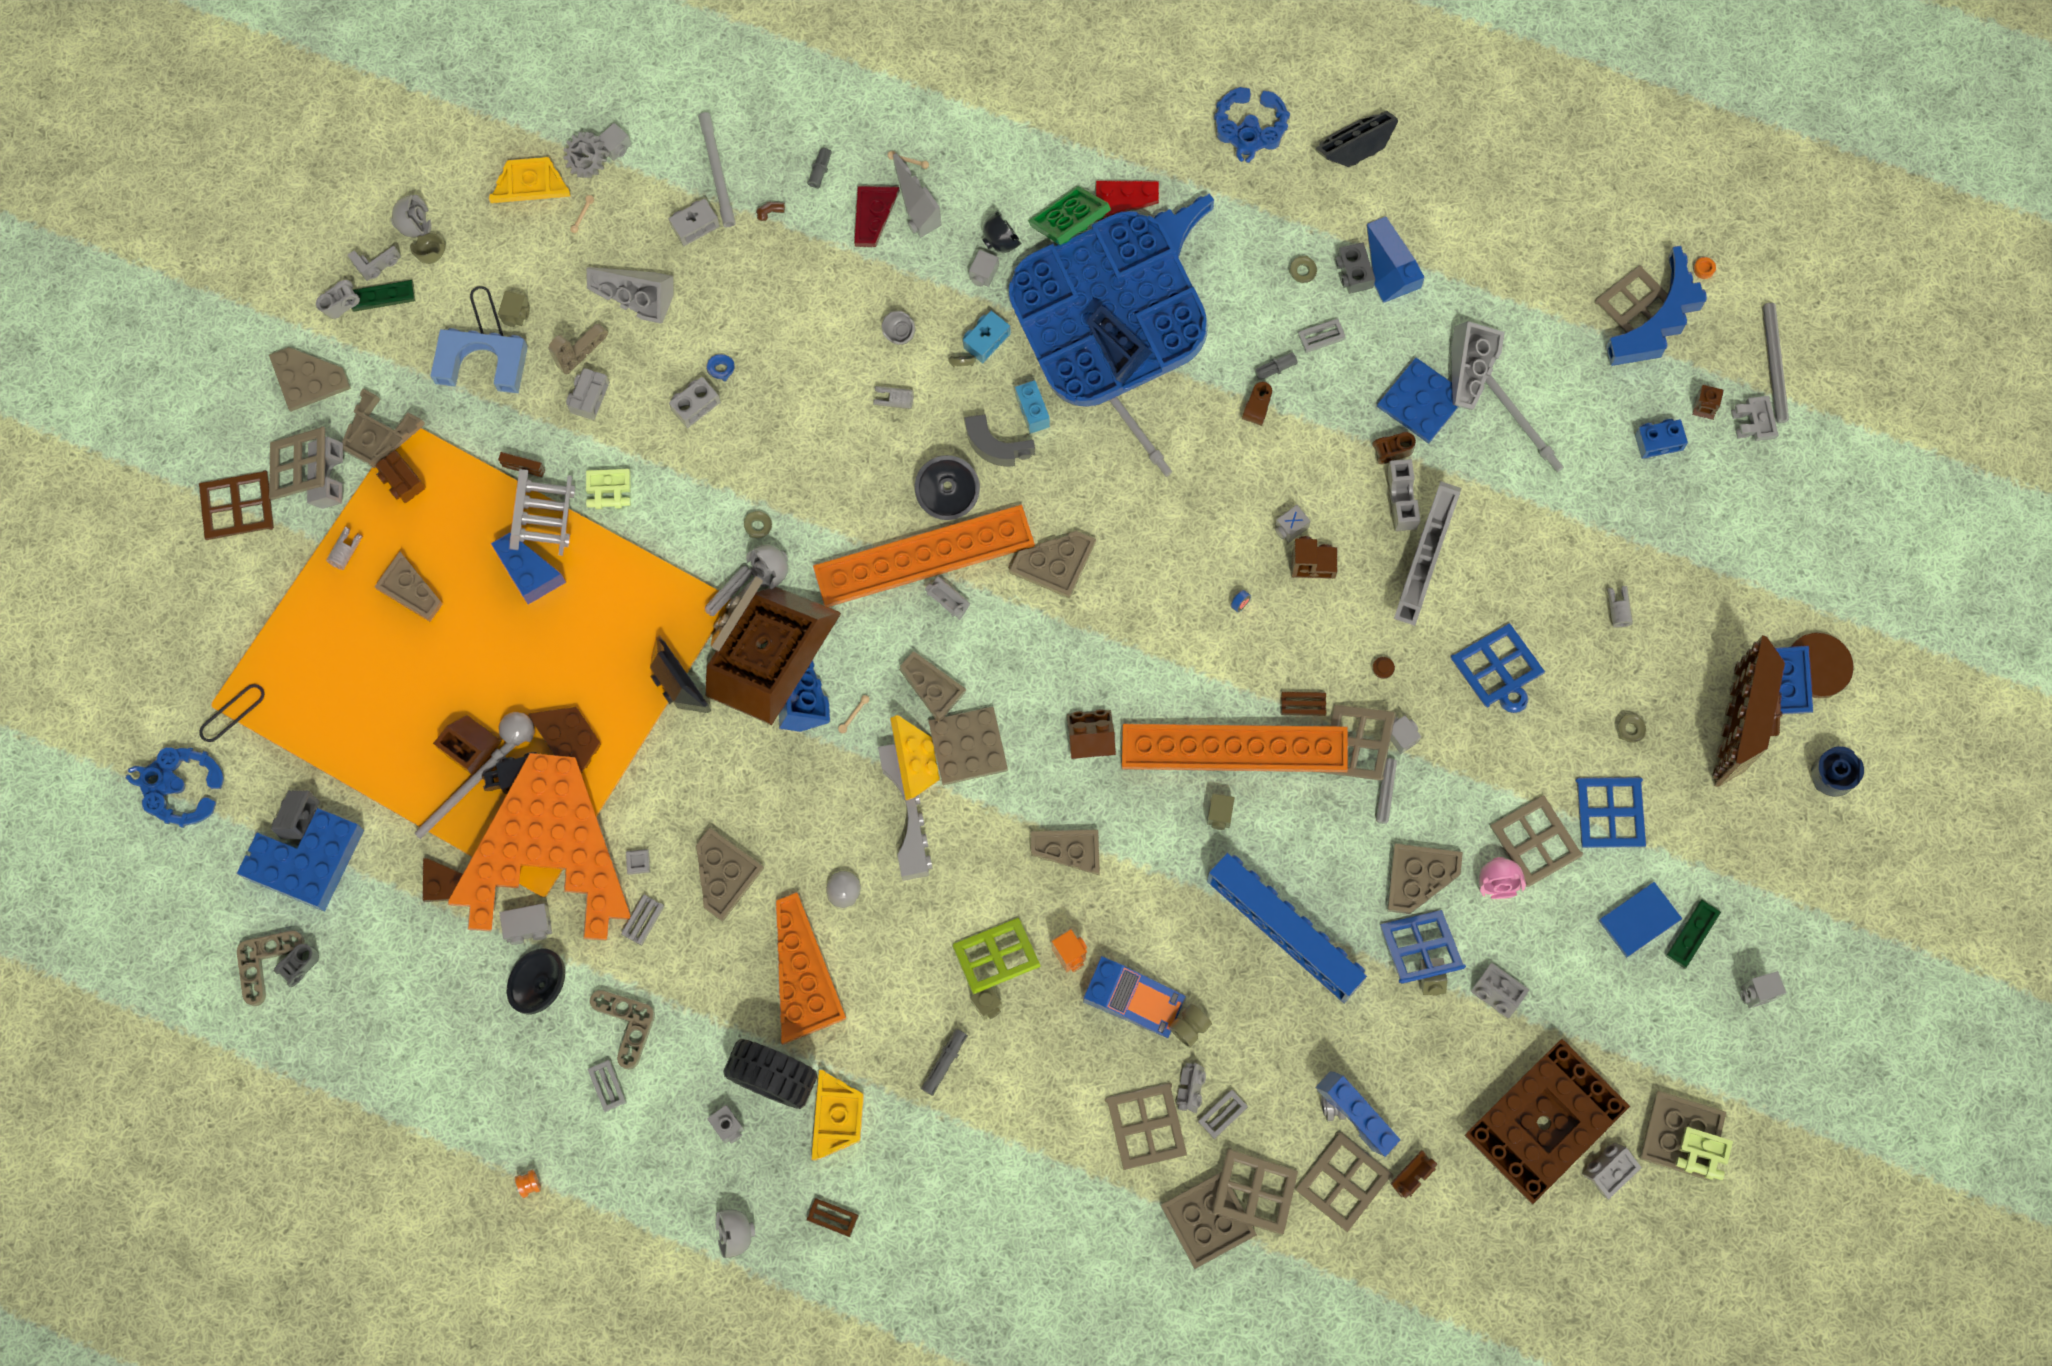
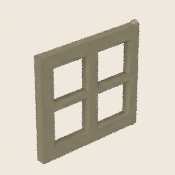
M1639 265L1595 300V304H1598L1628 333L1634 330L1628 322L1640 312L1650 320L1654 316L1646 307L1658 298L1665 303L1668 293L1643 269V266ZM1638 277L1652 291L1641 301L1626 288ZM1620 291L1634 304L1622 316L1608 302Z
M324 426L270 442L269 499L275 500L325 485ZM317 439V455L302 459V443ZM294 445L293 462L279 466V450ZM316 462V478L302 482V466ZM293 468V485L279 489V472Z
M1335 705L1330 726L1340 727L1342 716L1358 717L1360 721L1356 738L1348 737V746L1354 747L1348 771L1321 773L1382 781L1384 779L1383 774L1396 713ZM1366 719L1384 721L1380 741L1362 739ZM1360 748L1378 750L1374 770L1356 768Z
M1544 795L1490 825L1510 859L1521 867L1526 887H1530L1583 856V852H1580ZM1541 808L1552 827L1536 835L1525 817ZM1519 820L1531 839L1514 848L1503 829ZM1558 834L1569 853L1553 862L1542 843ZM1537 847L1547 866L1531 874L1520 855Z
M1171 1083L1105 1098V1102L1108 1103L1123 1170L1187 1155L1171 1091ZM1163 1094L1168 1116L1148 1121L1143 1099ZM1137 1100L1142 1122L1123 1127L1118 1105ZM1171 1126L1176 1148L1156 1152L1151 1130ZM1145 1132L1150 1154L1130 1158L1125 1136Z
M1337 1132L1336 1139L1296 1188V1191L1343 1230L1348 1232L1389 1178L1392 1179L1394 1176L1342 1132ZM1341 1146H1344L1358 1158L1345 1176L1329 1164V1161ZM1362 1163H1365L1379 1175L1367 1193L1350 1181ZM1322 1171L1338 1183L1326 1201L1309 1189ZM1343 1188L1360 1201L1347 1218H1344L1330 1206Z
M1229 1148L1226 1152L1212 1214L1283 1235L1298 1171L1245 1155ZM1234 1162L1255 1168L1251 1187L1230 1181ZM1265 1171L1286 1178L1282 1197L1261 1191ZM1228 1187L1249 1193L1245 1213L1224 1207ZM1259 1197L1280 1203L1276 1223L1255 1216Z

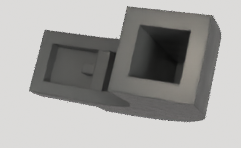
M986 414L964 417L967 438L971 447L987 462L998 466L1013 467L1015 466V458L1026 460L1035 455L1034 440L1004 443L995 439L989 432Z

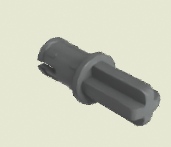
M826 147L820 149L816 162L812 164L813 170L807 182L810 187L819 189L824 174L828 172L827 165L832 151Z
M1290 352L1278 359L1273 358L1272 362L1256 368L1255 373L1259 380H1263L1276 373L1278 375L1281 374V371L1297 365L1298 361L1295 354Z

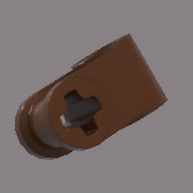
M1258 382L1254 386L1250 399L1246 404L1242 420L1260 426L1263 425L1273 391L1269 383ZM1261 392L1265 393L1263 397L1259 396Z
M1403 432L1376 439L1372 442V445L1377 450L1378 463L1383 465L1390 463V461L1411 456L1415 449L1416 438L1409 432ZM1407 442L1410 444V447L1404 448L1400 443Z

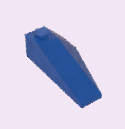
M1385 216L1368 223L1367 232L1371 264L1375 277L1374 286L1382 302L1385 303L1421 289L1425 277L1415 258L1388 218Z
M813 661L779 713V729L802 732L830 722L829 701L827 696L823 694L821 689L822 683L820 679H817L813 669Z

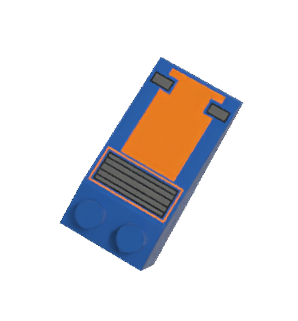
M1101 956L1084 996L1083 1003L1165 1038H1169L1171 1033L1169 1026L1177 1019L1186 996L1124 965Z

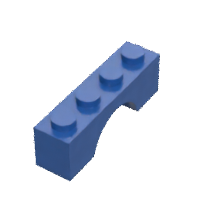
M1330 1071L1315 1087L1329 1104L1338 1109L1353 1123L1359 1131L1358 1136L1373 1152L1386 1157L1401 1140L1343 1075Z

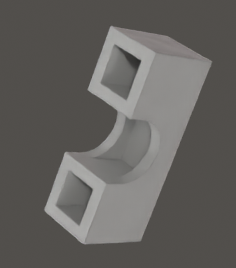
M325 437V485L307 490L308 504L321 509L342 504V483L330 478L332 468L343 463L342 442ZM317 440L308 442V457L317 455ZM316 462L308 464L307 481L316 478Z
M1412 459L1390 461L1387 475L1395 531L1417 530L1420 523L1418 500H1414L1413 483L1415 479Z

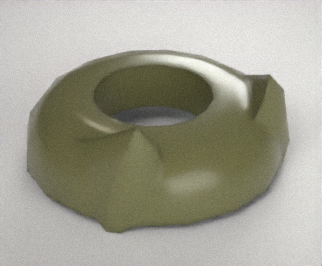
M1300 256L1291 263L1289 273L1295 281L1308 283L1315 278L1317 266L1308 256ZM1299 266L1307 267L1308 275H1299L1297 272Z
M974 355L951 356L948 358V361L953 367L973 366L976 362V357Z
M755 511L746 516L744 528L750 538H763L770 533L772 521L766 513ZM755 521H760L763 523L764 528L761 531H756L752 528L751 524Z
M1635 714L1624 715L1618 724L1619 739L1629 743L1641 741L1646 734L1644 721ZM1627 724L1635 726V735H1630L1626 732Z

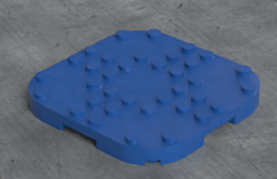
M1127 211L1114 214L1093 224L1092 229L1072 238L1067 243L1057 246L1051 244L1030 254L1014 270L1015 274L1009 284L1010 302L1051 389L1059 398L1072 405L1089 407L1102 404L1183 366L1197 356L1207 338L1208 322L1205 309L1177 256L1166 230L1153 217L1140 215L1138 212ZM1101 305L1109 310L1153 352L1124 384L1116 380L1100 345L1097 343L1087 323V320Z

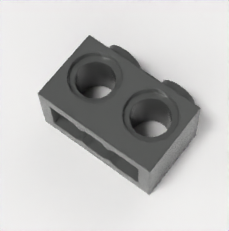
M1364 242L1339 248L1338 255L1335 257L1337 269H1341L1343 274L1341 275L1343 288L1347 287L1349 294L1372 289L1375 277ZM1347 258H1354L1356 261L1351 262ZM1358 276L1361 280H1355L1353 277Z

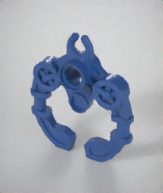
M1236 88L1226 94L1221 101L1217 102L1216 108L1218 110L1214 116L1217 138L1221 142L1231 143L1237 148L1236 156L1240 162L1244 161L1241 154L1250 155L1245 160L1246 163H1249L1254 159L1256 151L1263 148L1268 150L1276 149L1279 147L1285 131L1288 130L1287 120L1290 117V112L1287 111L1282 99L1274 92L1263 91L1260 97V104L1267 108H1274L1279 122H1275L1274 127H1266L1263 130L1260 128L1258 118L1255 115L1246 116L1242 124L1237 126L1235 122L1228 120L1229 115L1225 114L1226 111L1230 110V106L1233 103L1244 104L1250 101L1251 93L1249 88Z
M190 747L188 749L164 748L158 753L157 760L147 767L133 766L128 768L129 773L134 771L140 773L138 779H133L130 774H127L125 777L129 783L140 787L144 796L142 807L148 814L164 821L165 824L174 823L178 824L181 828L204 821L214 813L216 806L215 801L203 798L198 802L196 811L193 813L183 812L182 816L173 814V809H166L167 802L164 796L182 793L186 787L185 782L173 773L174 770L179 768L181 761L190 763L191 759L200 761L199 765L205 766L209 770L206 781L207 786L211 789H221L224 782L221 768L208 756L209 753L203 751V753L197 752ZM158 775L156 783H148L151 776Z

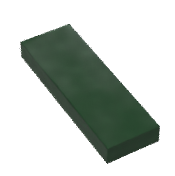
M407 280L354 289L353 291L359 296L360 301L351 309L353 312L414 302L416 301L414 282Z
M1701 899L1669 949L1666 957L1686 969L1721 914V911Z

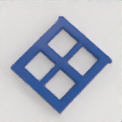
M1510 623L1457 654L1451 655V660L1487 708L1492 703L1545 673V670ZM1507 636L1517 651L1499 660L1490 645ZM1482 651L1491 666L1474 675L1464 660ZM1522 656L1531 668V671L1514 680L1504 665ZM1496 670L1506 685L1488 695L1478 680Z
M1641 777L1575 779V782L1578 784L1582 848L1646 847L1641 784L1643 779ZM1587 787H1606L1608 807L1588 808ZM1613 787H1632L1633 807H1614ZM1589 817H1608L1610 838H1591ZM1615 817H1634L1636 838H1616Z
M1442 910L1380 924L1399 976V983H1408L1466 968ZM1437 922L1442 938L1423 942L1418 926ZM1411 928L1417 944L1398 948L1392 932ZM1446 946L1452 963L1433 967L1427 951ZM1421 952L1427 969L1407 973L1402 957Z

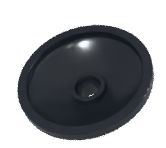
M941 455L930 459L921 467L915 480V495L919 505L926 513L941 520H954L966 515L975 506L980 493V482L974 468L964 459L953 455ZM950 482L952 484V487L950 489H946L944 487V483Z
M546 948L533 950L523 956L514 966L507 982L506 993L511 1007L526 1015L539 1013L549 1007L559 996L564 985L565 965L562 958L556 952Z

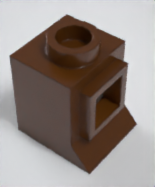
M1702 385L1697 393L1692 415L1714 420L1715 414L1721 406L1724 390Z

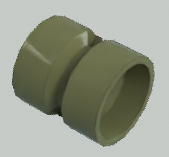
M1192 1003L1182 1012L1183 1018H1177L1169 1026L1170 1031L1189 1048L1197 1041L1198 1033H1205L1212 1025L1211 1020Z

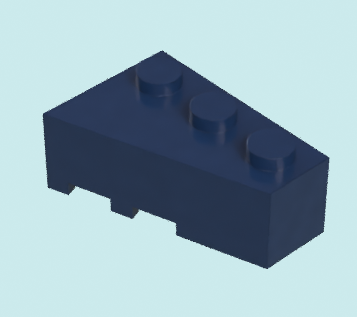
M1102 305L1087 320L1116 380L1124 384L1153 352Z

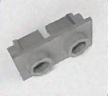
M937 576L933 584H929L925 588L928 596L934 598L951 613L952 617L955 616L959 620L971 604L939 576Z
M1186 1063L1185 1067H1183L1180 1084L1188 1085V1088H1179L1176 1102L1178 1110L1187 1111L1188 1109L1196 1114L1197 1109L1202 1103L1201 1087L1206 1080L1205 1068L1197 1063L1195 1065Z

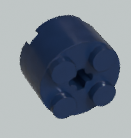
M1836 746L1825 751L1814 762L1811 769V777L1816 790L1832 797H1840L1849 793L1860 783L1864 776V764L1861 758H1858L1853 750L1843 746Z

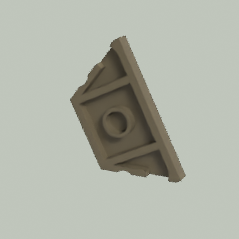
M757 576L734 599L731 598L724 608L727 610L722 617L719 616L713 627L715 630L712 633L711 647L719 652L762 584L763 580Z

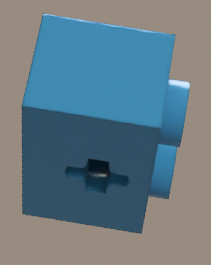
M990 311L978 320L977 326L973 330L970 329L963 337L964 349L983 364L1010 336V325Z
M1036 381L1016 386L1015 397L1029 434L1049 428L1050 417Z

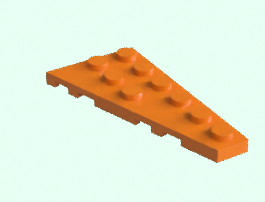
M798 893L776 900L782 1045L847 1019Z

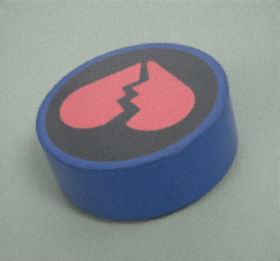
M1245 590L1240 591L1233 599L1231 608L1236 612L1242 611L1249 603L1251 595Z

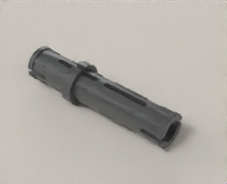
M955 1028L946 1046L943 1045L942 1053L920 1088L921 1090L934 1096L955 1058H958V1052L968 1035Z

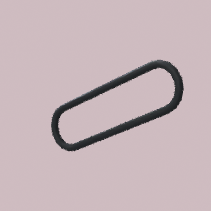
M484 286L473 288L470 293V300L480 333L484 334L473 299V293L478 289H484L488 294L501 336H504L489 289Z
M252 684L242 690L200 727L199 735L201 739L205 742H214L261 703L265 695L263 688L260 685ZM254 687L261 691L260 699L212 739H207L203 736L205 726L246 691Z

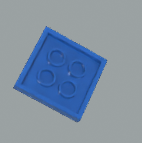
M1418 358L1413 360L1377 405L1379 409L1428 444L1459 408V406L1453 405L1452 382Z

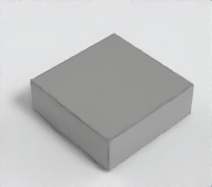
M648 849L626 852L628 875L651 873Z

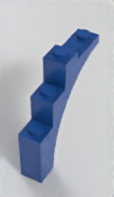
M1210 193L1204 197H1198L1189 207L1179 209L1176 215L1169 209L1166 212L1158 213L1154 217L1166 230L1178 258L1183 243L1192 228L1201 218L1214 209V199Z
M1681 246L1673 247L1668 256L1671 277L1670 288L1664 305L1654 317L1642 326L1626 334L1609 339L1606 349L1611 366L1661 358L1665 349H1667L1666 336L1681 334L1685 325H1687L1685 313L1701 311L1704 303L1707 301L1706 291L1702 289L1701 283H1693L1692 273L1688 272L1687 268L1688 258L1686 253H1683Z

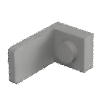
M392 246L370 263L364 255L359 257L355 251L348 254L352 264L366 281L377 278L382 270L395 265L398 259L401 258L395 246Z

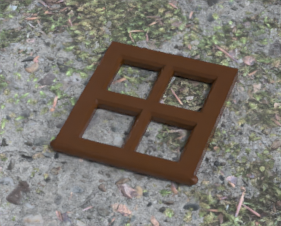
M266 470L199 483L205 540L266 529L273 530L271 499H269V480ZM259 482L261 498L241 502L239 485ZM230 487L232 504L211 507L210 491ZM262 504L264 521L243 525L242 508ZM232 510L234 526L214 530L212 513Z

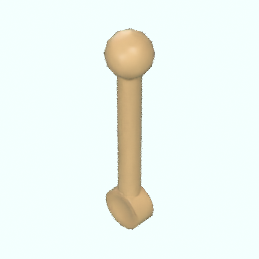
M894 151L888 152V158L893 160V155L896 153ZM898 155L903 161L920 165L923 169L929 167L927 161L921 162Z
M588 195L585 198L586 204L577 221L570 228L572 233L578 232V226L589 205L594 202L593 196Z
M863 695L861 697V702L847 721L838 727L840 733L844 734L847 732L848 725L863 705L869 702V696Z

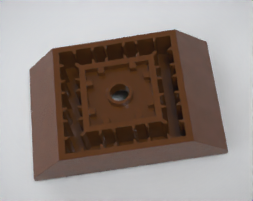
M778 587L756 592L719 652L716 651L706 667L705 696L772 726L841 613ZM768 642L765 648L760 649L763 643Z
M1762 635L1757 642L1754 641L1752 648H1748L1746 655H1742L1740 662L1737 661L1735 665L1736 683L1733 682L1730 688V695L1733 698L1732 702L1728 703L1725 716H1729L1727 724L1724 723L1721 731L1724 741L1723 745L1720 744L1718 747L1717 757L1720 758L1719 765L1715 766L1712 778L1716 779L1714 785L1716 787H1720L1744 773L1768 749L1785 662L1767 636Z
M1561 1039L1464 1136L1533 1205L1619 1119L1630 1105ZM1540 1117H1545L1549 1120V1129L1542 1130L1538 1127L1537 1121Z

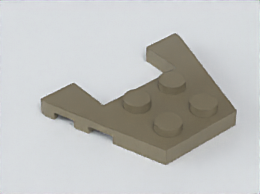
M362 389L360 393L361 401L354 409V420L352 424L348 425L342 441L343 451L375 468L379 461L401 446L422 428L425 422L407 412L395 430L369 417L381 399L375 394Z

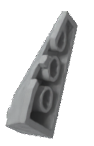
M896 153L893 155V161L909 219L907 224L912 233H917L921 238L942 226L940 206L927 188L921 187L919 179L916 176L911 177L912 174L909 167Z
M586 268L587 289L606 300L614 299L621 303L620 307L624 310L630 308L637 312V317L642 320L663 323L673 298V276L656 272Z
M1469 321L1454 327L1451 346L1453 405L1469 410L1475 408L1484 390L1486 379L1491 375L1492 367L1502 353L1505 332Z

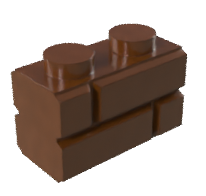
M397 451L390 453L375 466L379 471L376 474L383 484L389 483L392 487L389 491L396 500L401 498L404 503H407L426 488Z

